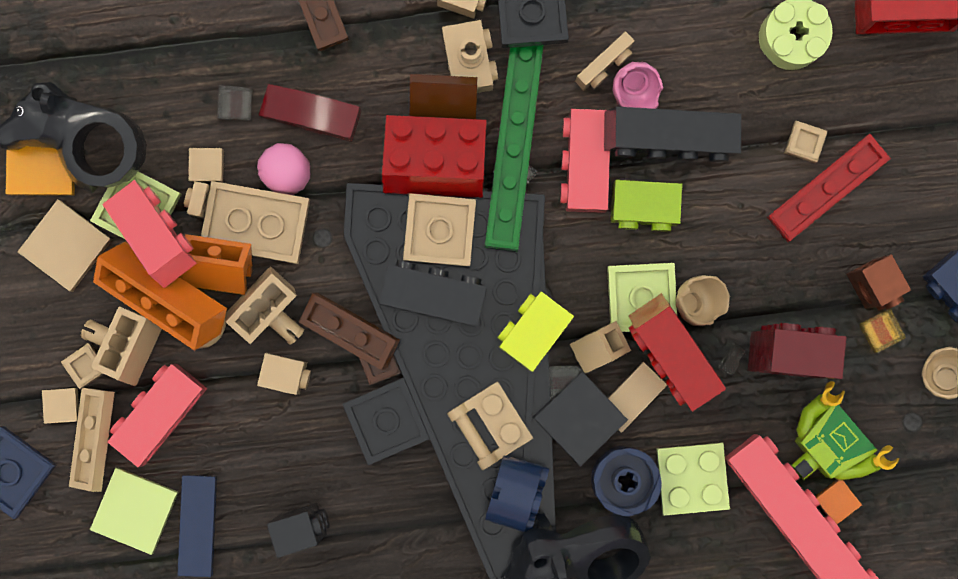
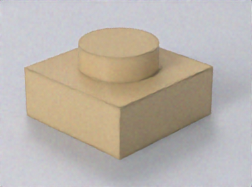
M194 181L193 189L188 188L184 200V207L188 208L187 214L204 219L210 185Z

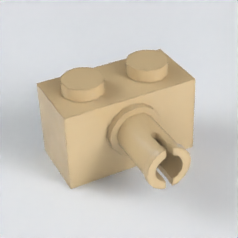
M481 20L442 27L450 76L478 77L477 93L493 90V81L498 80L495 60L489 61L487 49L492 48L489 28L483 29Z
M271 266L246 291L245 295H242L225 315V322L249 344L268 326L282 336L289 345L296 341L295 335L299 338L304 331L302 327L283 312L284 308L297 296L295 288Z
M118 307L109 327L99 324L95 320H88L84 326L94 330L95 333L93 334L82 329L81 337L84 340L100 345L91 368L136 387L162 328L147 318L122 307Z

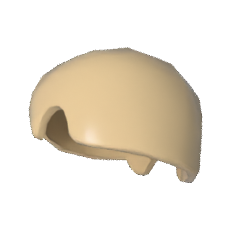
M695 276L686 280L677 291L676 307L681 317L690 325L714 324V321L719 316L727 313L730 295L726 284L717 276Z
M949 346L935 350L930 354L923 366L922 377L924 385L935 397L947 400L958 397L957 348Z

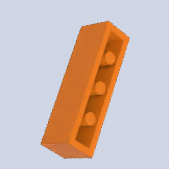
M126 241L97 257L93 283L194 351L221 334L227 311L226 307L180 277L163 288L148 274Z

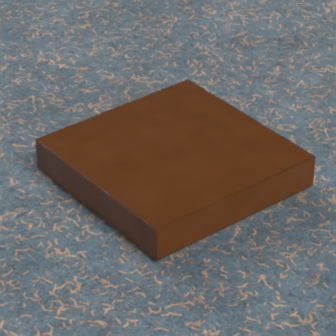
M410 74V116L476 119L478 77Z

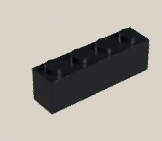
M616 106L606 110L604 113V151L616 152L615 157L633 158L636 157V153H647V159H667V154L678 155V160L695 161L698 160V156H709V162H728L730 156L741 154V114Z

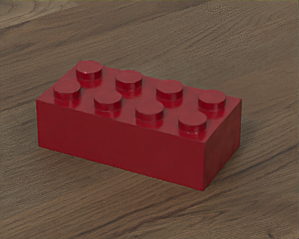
M789 323L761 325V331L751 332L747 371L809 378L842 379L846 336L836 335L835 328L815 327L806 329L801 328V325Z

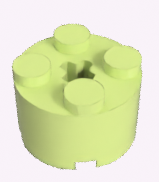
M786 0L780 3L765 18L760 27L759 44L764 55L774 65L786 70L801 69L817 60L826 52L832 39V23L828 11L823 5L812 0ZM793 28L796 29V33L801 35V38L796 40L794 34H790Z

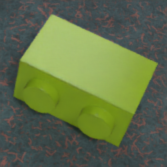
M615 180L612 187L611 223H619V229L638 230V224L651 225L652 231L670 232L671 226L680 224L682 184Z

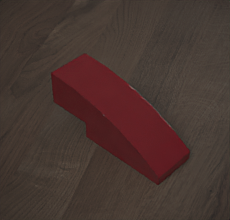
M268 84L259 116L321 135L323 133L352 142L361 115V108L327 97Z

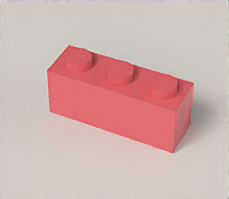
M571 109L569 118H563V137L569 138L568 151L562 150L561 170H567V183H561L560 203H566V211L606 213L608 210L610 151H604V113L606 110Z
M133 180L102 205L148 274L165 288L197 264L189 253L194 248L182 233L177 235L173 230L177 223L165 209L162 212L157 205L161 203V200L151 187L148 186L144 189Z
M171 364L169 367L163 365L152 378L155 384L148 393L142 391L132 402L131 406L134 410L126 419L122 416L110 429V433L113 435L107 443L138 468L147 464L208 389L178 364Z

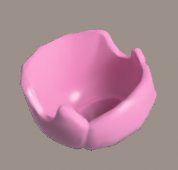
M631 62L617 72L613 81L612 91L620 107L656 109L659 106L658 99L663 90V83L657 69L646 62Z
M276 143L265 149L258 159V175L261 181L273 192L294 195L303 190L310 179L309 160L302 151L292 144Z

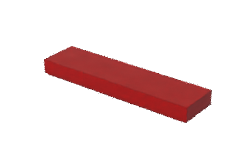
M868 134L773 211L767 218L784 239L790 242L891 158L874 137Z

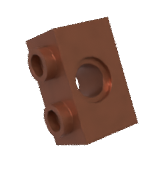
M892 254L873 259L846 274L865 309L876 307L878 311L884 308L888 310L905 301L902 295L911 291Z

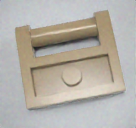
M498 381L447 413L452 422L456 421L479 458L477 463L481 470L490 467L502 459L503 455H508L533 439ZM473 408L476 409L499 448L492 452L489 451L466 414Z

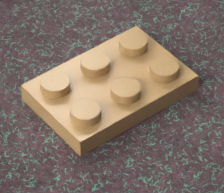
M211 181L201 236L250 243L252 256L299 264L310 199Z

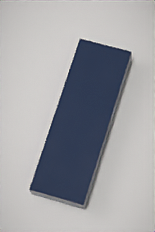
M182 475L178 576H213L217 476Z

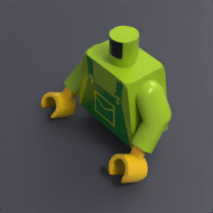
M828 382L823 394H819L803 408L796 429L798 437L795 442L805 454L791 465L803 480L817 469L827 478L834 477L837 480L861 478L879 471L881 468L885 470L893 469L899 462L900 458H896L894 461H889L885 458L884 454L891 452L893 449L890 445L884 446L878 455L874 454L878 450L839 406L845 391L843 390L836 396L830 394L829 391L833 389L835 382Z

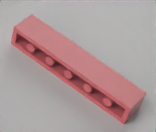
M754 434L725 456L727 464L816 579H879L870 568L866 571L858 562L862 558L859 552L850 542L844 544L837 534L841 530L829 515L824 518L818 511L819 501L809 489L805 491L801 489L796 482L800 478L788 462L784 465L775 455L779 450L768 436L762 438L760 435Z

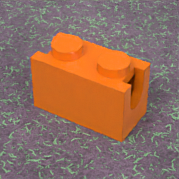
M185 234V237L194 248L189 253L197 264L179 277L195 288L245 295L247 290L246 277H251L252 274L251 244Z

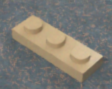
M82 388L69 487L91 492H102L115 392L93 388Z

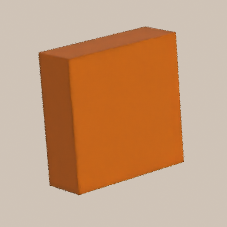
M843 480L834 481L815 496L820 503L821 509L836 524H839L862 506Z

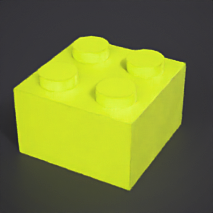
M540 292L537 297L530 294L518 310L522 317L516 325L510 321L498 336V339L502 341L499 348L531 372L534 371L574 317L543 292Z

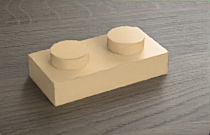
M625 31L577 75L575 82L583 91L590 85L594 89L598 87L609 76L605 72L614 63L619 67L633 54L630 48L634 43V39Z

